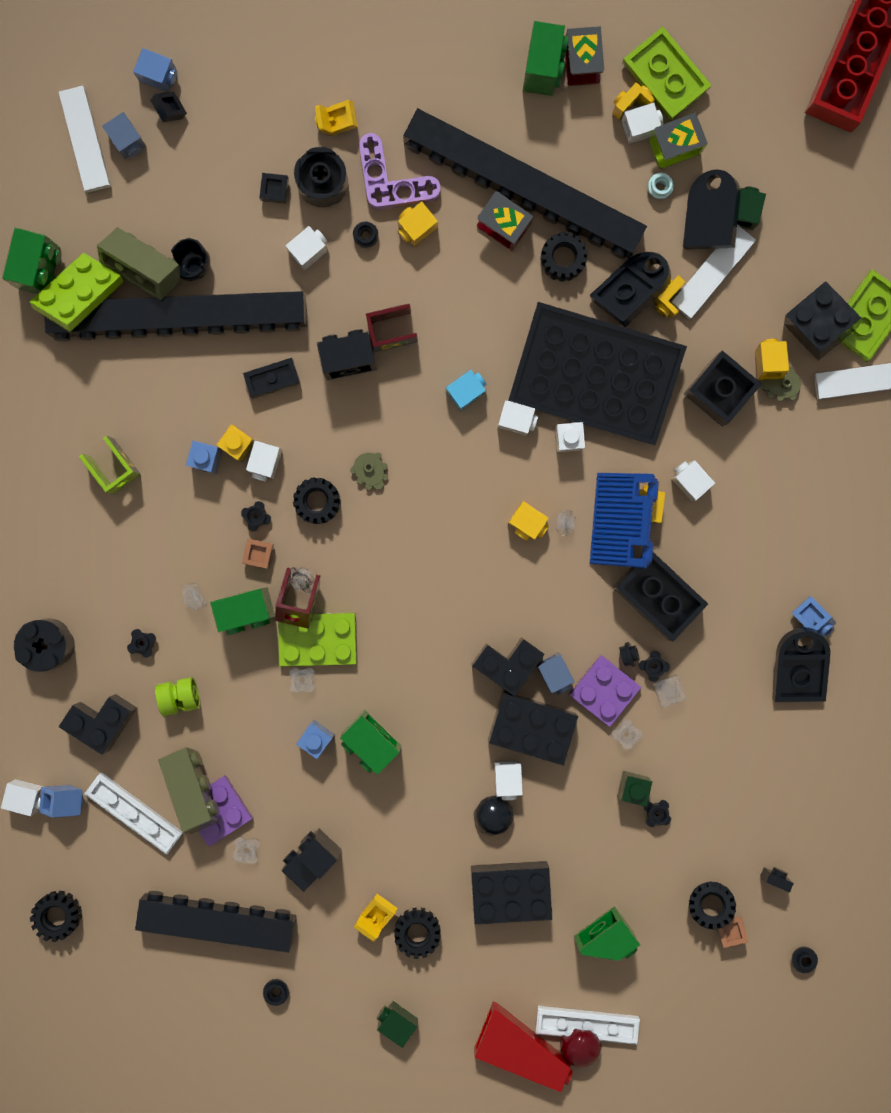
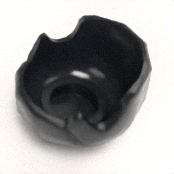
M192 238L182 239L172 247L173 260L179 264L180 278L182 280L194 281L204 277L210 268V255L198 240Z
M490 796L481 800L473 814L477 828L482 833L490 836L503 834L509 829L514 819L513 808L510 803L497 796Z

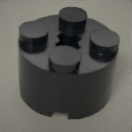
M326 147L311 148L295 164V182L301 196L307 203L317 207H328L341 202L347 191L348 176L343 160L333 150ZM320 174H325L323 180L319 181Z
M40 619L28 622L20 628L14 640L16 661L25 668L35 672H44L62 666L70 659L74 650L72 634L63 622L56 619ZM42 641H44L45 645H48L47 649L41 646Z

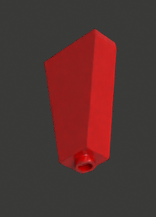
M492 1002L474 1047L475 1058L562 1092L564 1084L568 1085L572 1077L570 1064L564 1055L539 1035L535 1034L534 1031L500 1004Z

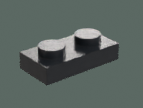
M293 358L243 373L252 399L300 384Z

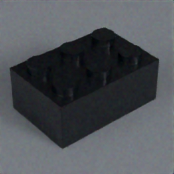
M654 552L651 565H648L647 568L631 567L612 587L657 631L672 642L708 605L697 592Z
M502 691L488 742L564 766L578 715L569 710L519 695L513 696L509 692Z
M547 861L471 865L475 925L552 920L550 870Z

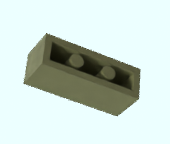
M118 227L97 245L100 263L119 273L123 278L160 301L180 283L179 264L175 260L167 258L157 252L154 247L144 244L131 233H126Z
M185 747L158 759L182 832L193 834L220 822L217 815L220 813L216 801L211 798L209 792L211 784L208 777L203 775L201 769L203 761L200 754L193 749Z

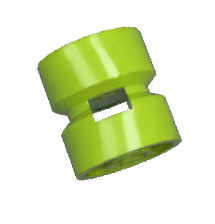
M193 676L179 679L176 684L170 681L157 684L155 687L158 709L163 717L178 714L180 709L188 712L200 708L198 687Z

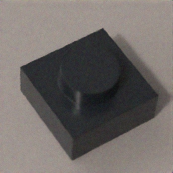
M174 91L154 94L150 100L162 122L181 120L187 114Z
M262 173L260 200L286 204L289 177L287 175Z
M764 867L760 875L766 883L789 893L794 885L787 878L788 873L776 867H773V870Z

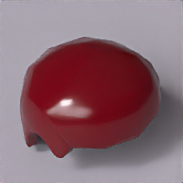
M574 1029L570 1036L563 1035L560 1041V1049L570 1065L577 1068L588 1067L595 1063L602 1049L597 1034L590 1030Z

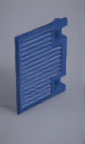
M597 473L590 564L647 568L648 565H651L654 545L650 541L653 502H656L658 498L659 481L655 478L654 474ZM640 483H648L647 496H639ZM634 545L643 546L642 559L633 558Z

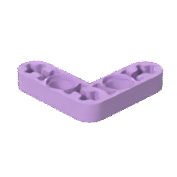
M374 133L365 134L361 138L359 147L367 199L372 208L382 210L416 205L421 201L429 203L438 199L440 183L432 176L388 182L381 138ZM368 141H373L374 145H378L374 147L375 158L370 159L369 149L364 148L368 146ZM373 165H377L382 169V174L377 178H372L368 175V169ZM426 184H431L432 188L436 187L432 191V195H428L427 191H419V197L415 198L414 185H418V190L425 189ZM400 187H408L411 190V195L408 199H400L397 196V190ZM393 188L394 201H390V196L382 197V202L377 203V200L372 198L376 195V191H380L381 195H388V189Z

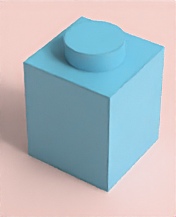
M469 370L448 385L446 392L458 409L462 411L485 394L484 386L487 384L478 372L474 374L472 370Z

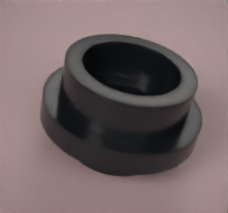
M371 222L357 224L353 230L355 243L363 248H369L376 244L379 237L376 226ZM367 231L371 236L368 239H363L361 234Z
M626 642L625 646L619 647L622 661L625 667L630 665L635 667L637 666L636 661L640 660L636 645L631 646L630 642Z
M799 947L793 952L791 961L797 971L809 973L816 968L818 957L811 948ZM804 957H809L807 964L801 963Z
M280 979L268 981L263 989L265 1001L273 1006L283 1004L289 995L287 984ZM278 988L280 989L281 993L279 995H274L272 993V989Z

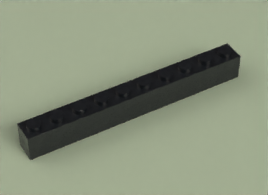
M419 108L415 111L403 135L404 144H406V148L416 154L421 152L429 156V160L440 166L445 164L451 167L452 172L460 177L468 176L474 179L475 184L484 189L490 187L498 191L509 200L513 199L519 202L524 210L529 212L536 211L542 214L546 221L552 224L558 222L566 226L565 229L576 236L581 234L589 238L588 241L597 247H607L618 258L625 259L626 257L629 259L633 255L647 228V225Z
M303 291L164 297L161 301L155 297L105 299L70 332L45 317V333L54 337L55 341H69L70 337L80 336L81 340H95L96 336L105 335L107 339H120L123 334H131L133 338H145L147 333H157L159 337L173 336V332H183L185 336L198 335V331H208V334L220 335L224 334V330H234V333L244 334L249 333V329H260V332H275V328H285L286 331H300L301 327H307L306 296Z

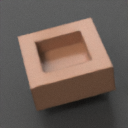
M247 538L242 564L268 569L274 544Z
M742 916L733 918L728 925L718 929L723 948L749 942Z

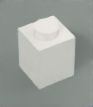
M654 103L624 112L621 120L629 144L655 136L654 129L664 123L660 110H656Z
M310 226L285 245L288 252L304 271L328 252L325 245L327 242L326 238L318 229L314 232Z
M505 400L497 428L527 436L529 430L534 431L538 416L534 415L535 408Z
M583 422L557 424L554 427L557 453L582 451L585 449Z
M254 441L246 471L252 473L251 478L266 482L267 477L274 479L282 449Z
M695 460L689 463L686 461L682 462L674 470L676 475L671 478L691 502L696 501L715 484Z
M520 761L494 762L497 797L502 796V800H515L518 795H523Z
M17 779L7 783L1 809L27 816L34 815L39 811L41 787L44 786Z

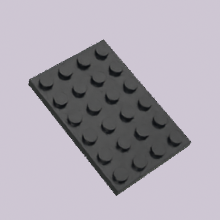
M538 302L508 401L656 445L687 346Z

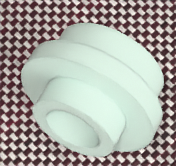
M665 173L653 175L648 182V191L656 199L667 198L674 188L672 178ZM662 183L665 189L662 191L658 190L656 184Z

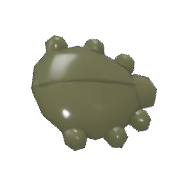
M789 367V372L783 379L765 380L761 386L764 390H768L767 395L769 397L776 395L779 401H783L784 398H790V400L794 401L797 393L800 391L801 381L799 376L793 372V368Z
M381 453L361 454L350 469V472L352 474L355 473L358 477V484L366 483L365 488L367 490H370L372 486L376 490L382 489L384 486L383 480L388 479V475L384 473L388 466L380 460L382 457Z

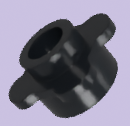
M257 501L254 506L243 508L241 511V516L245 518L248 523V529L251 531H256L259 526L263 524L268 525L271 522V516L266 513L263 502ZM254 514H258L259 517L255 519Z
M140 629L133 630L131 632V643L127 646L128 652L131 654H142L145 658L152 655L151 649L156 641L155 634L143 633ZM140 641H143V642H144V645H143V646H141V645L139 644Z
M652 651L650 657L640 661L639 668L648 674L650 681L655 682L665 672L669 671L670 665L661 658V654L658 651ZM653 664L657 665L655 669L652 668Z
M661 800L659 803L648 802L647 807H644V810L647 812L646 824L649 827L668 825L671 822L668 811L669 803L666 800ZM659 811L660 815L656 816L655 812Z

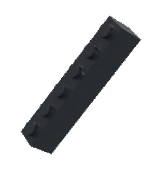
M149 891L139 899L136 931L288 953L292 946L296 915L290 914L291 912L288 910L266 911L264 907L256 905L245 908L240 907V904L235 902L217 904L214 903V900L208 898H201L199 901L180 894L173 897L163 896L164 893L159 891Z

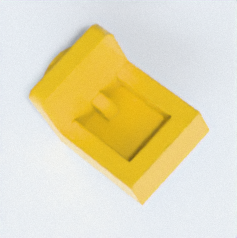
M636 82L627 93L623 90L613 102L615 107L612 114L618 120H621L624 112L629 111L636 102L641 106L654 103L655 99L652 92L647 87L640 86Z
M349 99L329 107L315 106V122L319 131L334 136L358 127L354 102Z
M679 275L673 281L670 280L666 290L653 301L657 312L665 318L668 316L672 319L679 312L668 301L686 282Z
M376 894L361 912L354 928L375 942L381 930L395 915L398 908L379 894Z

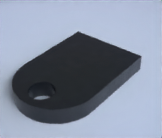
M718 169L710 170L700 175L692 184L688 195L683 248L686 250L735 248L741 192L737 180L728 172ZM716 178H721L720 186L715 190H711V182Z
M655 252L638 253L630 257L590 294V298L596 305L626 327L668 287L671 280V270L668 262L662 255ZM654 264L660 265L657 270L648 271L650 266Z
M808 627L796 628L786 633L779 641L776 650L772 697L775 702L826 701L830 646L819 631ZM804 636L811 637L809 644L806 646L798 645L800 638Z

